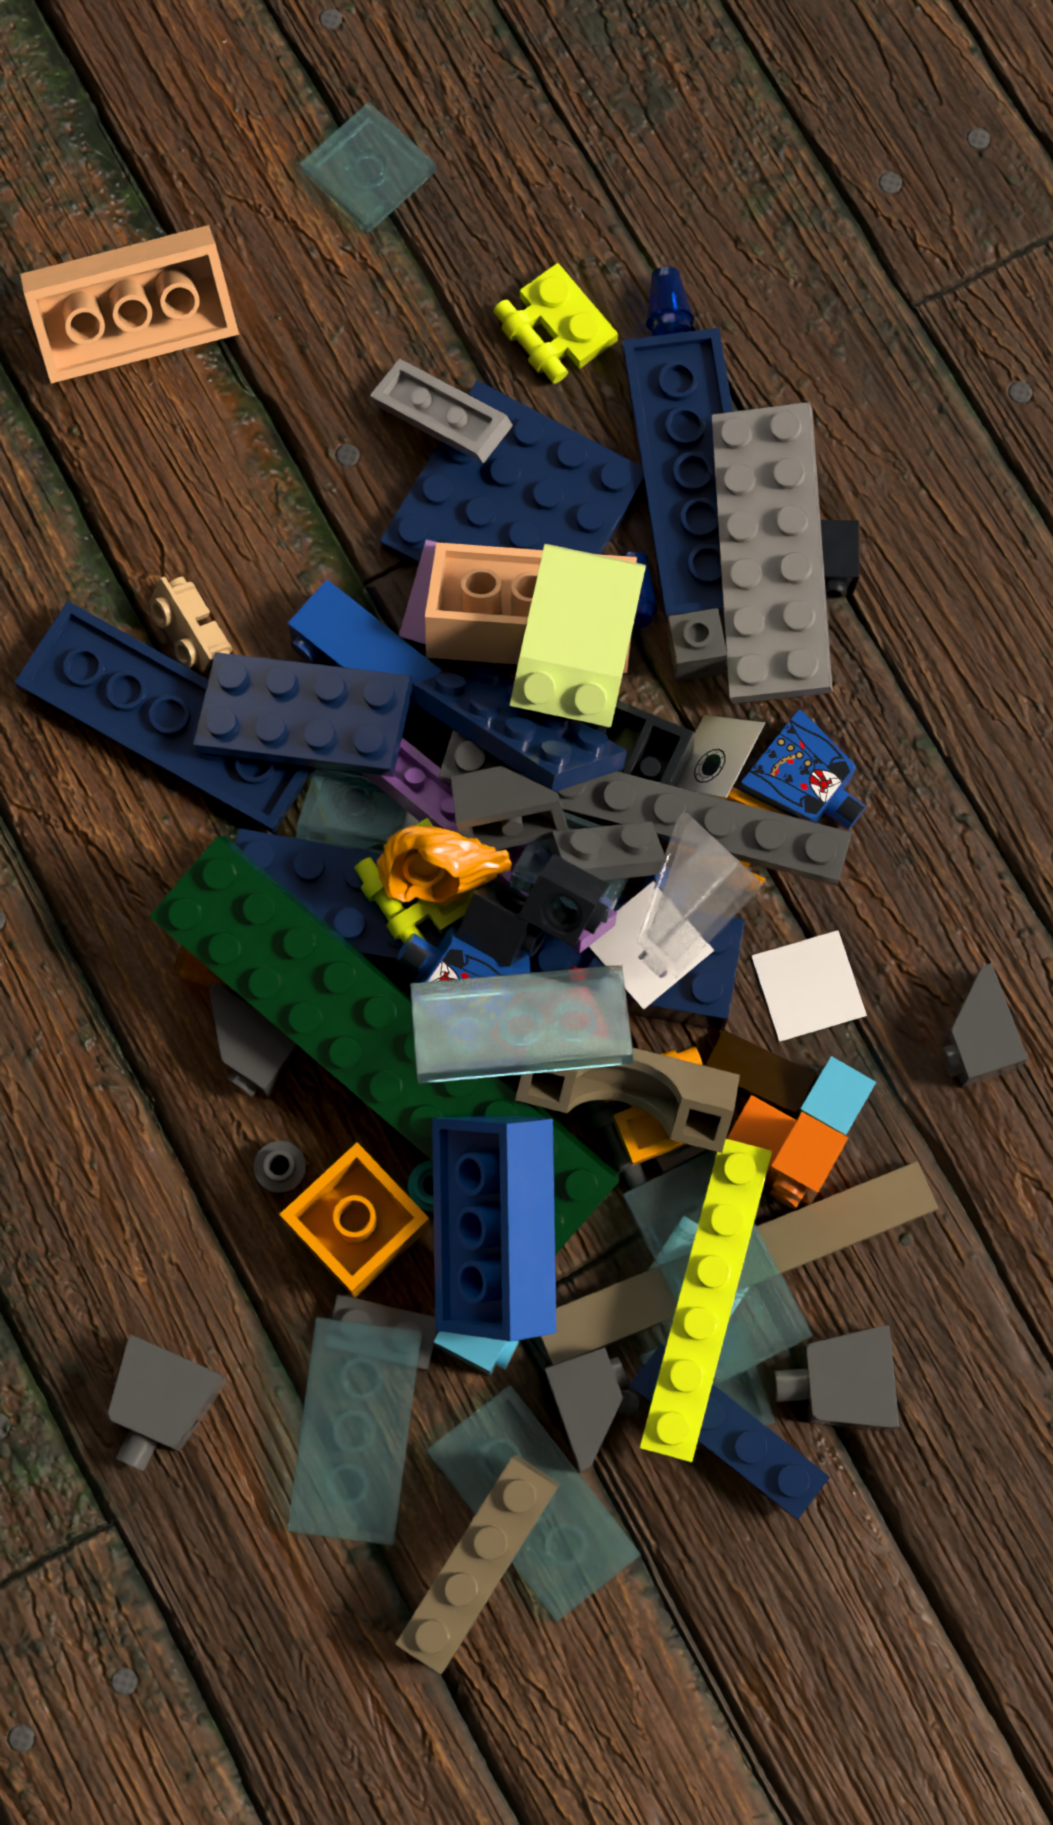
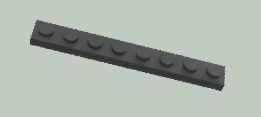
M453 729L440 770L439 780L441 783L452 785L451 776L503 766L523 777L525 776ZM618 771L556 791L559 795L564 815L606 826L652 821L659 840L835 886L839 884L852 832Z

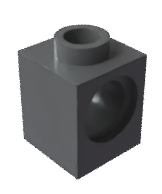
M718 608L668 616L666 641L674 682L723 674L727 651Z

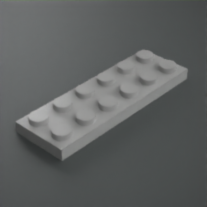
M806 402L713 414L712 429L730 700L735 704L833 693L811 404Z

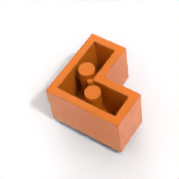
M751 1095L727 1139L771 1150L772 1155L764 1183L772 1187L769 1194L773 1198L791 1208H797L799 1203L805 1207L812 1203L847 1142L848 1137L804 1112H801L798 1120H795Z

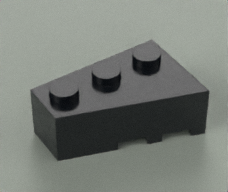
M619 700L616 703L612 726L598 725V730L605 733L609 740L627 751L624 768L618 770V772L677 787L694 750V731ZM588 821L587 828L602 827L606 825ZM635 877L622 878V879L633 883Z

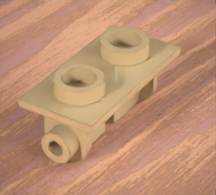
M165 576L160 578L149 601L152 617L159 627L165 629L174 644L175 653L180 664L205 677L210 665L213 663L215 652L230 654L233 648L216 621L201 626L198 625L197 621L207 618L210 611L193 582H186L184 577H178L170 583Z

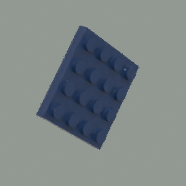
M477 380L468 395L506 414L513 426L483 464L440 441L380 540L382 549L416 567L419 566L426 540L438 543L543 550L544 545L549 544L602 555L643 486L642 466Z

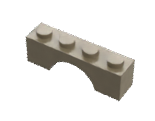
M535 1023L515 1100L568 1113L575 1106L591 1100H614L628 1103L655 1117L665 1128L670 1140L722 1153L734 1113L740 1075Z
M513 1456L395 1645L439 1674H442L561 1483L520 1456Z

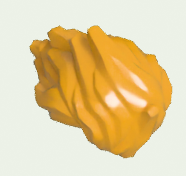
M410 825L389 837L384 852L376 861L379 879L389 898L404 903L410 902L416 897L440 905L461 901L470 894V891L497 878V874L510 871L512 865L511 860L508 859L509 853L507 850L496 851L495 847L481 844L478 838H467L457 832L429 825L424 827Z

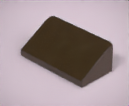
M725 1030L722 1031L705 1065L739 1074L737 1094L748 1099L753 1095L793 1119L796 1118L816 1076V1073Z

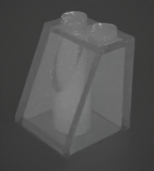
M686 811L677 818L636 940L644 949L638 958L659 978H664L668 973L674 978L680 977L765 886Z

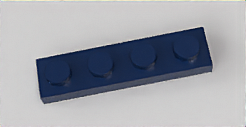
M662 1343L628 1386L650 1405L666 1346ZM712 1384L697 1442L793 1519L798 1520L829 1480L830 1476Z

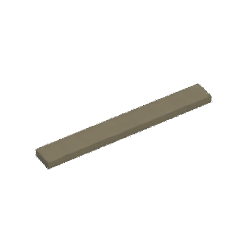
M916 1161L752 1228L736 1293L936 1212L939 1208L919 1162ZM690 1254L557 1307L556 1334L540 1336L552 1366L596 1351L674 1319Z

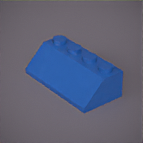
M522 1116L432 1118L436 1331L510 1342L556 1334L553 1119Z

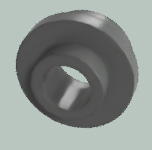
M275 1141L265 1145L258 1152L254 1161V1173L257 1181L264 1189L273 1193H287L297 1188L303 1181L306 1173V1162L302 1152L295 1145L285 1141ZM276 1158H285L289 1161V1169L283 1175H275L270 1171V1165Z

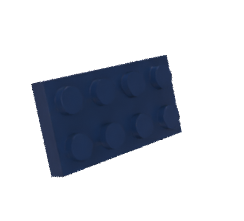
M215 652L193 745L199 753L394 777L413 681L410 675Z
M478 662L471 667L451 673H440L434 678L420 681L413 685L411 702L528 779L554 792L624 768L627 751L609 740L605 733L592 729L579 720L510 706L515 680L503 673L502 669L495 664Z

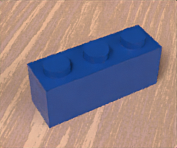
M327 579L288 622L290 636L293 640L290 644L299 656L311 664L318 660L327 666L410 675L413 685L414 683L434 678L442 673L441 669ZM411 698L404 730L423 710L411 702Z

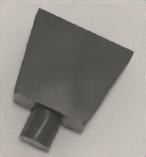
M890 1325L870 1328L807 1344L802 1348L803 1368L774 1370L776 1402L806 1400L808 1423L877 1431H893L899 1427Z
M130 1335L107 1419L111 1422L129 1429L115 1459L145 1471L157 1443L180 1452L224 1388L227 1379L222 1374Z

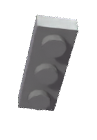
M400 358L370 395L377 407L482 464L513 426L506 414Z

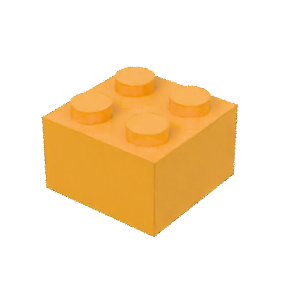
M358 1142L279 1214L283 1223L354 1298L431 1227L429 1217Z

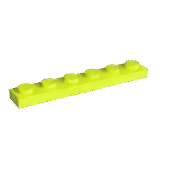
M726 1139L722 1153L717 1152L640 1449L691 1463L693 1461L771 1159V1150Z

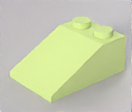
M549 544L544 545L510 706L607 727L612 726L646 565Z

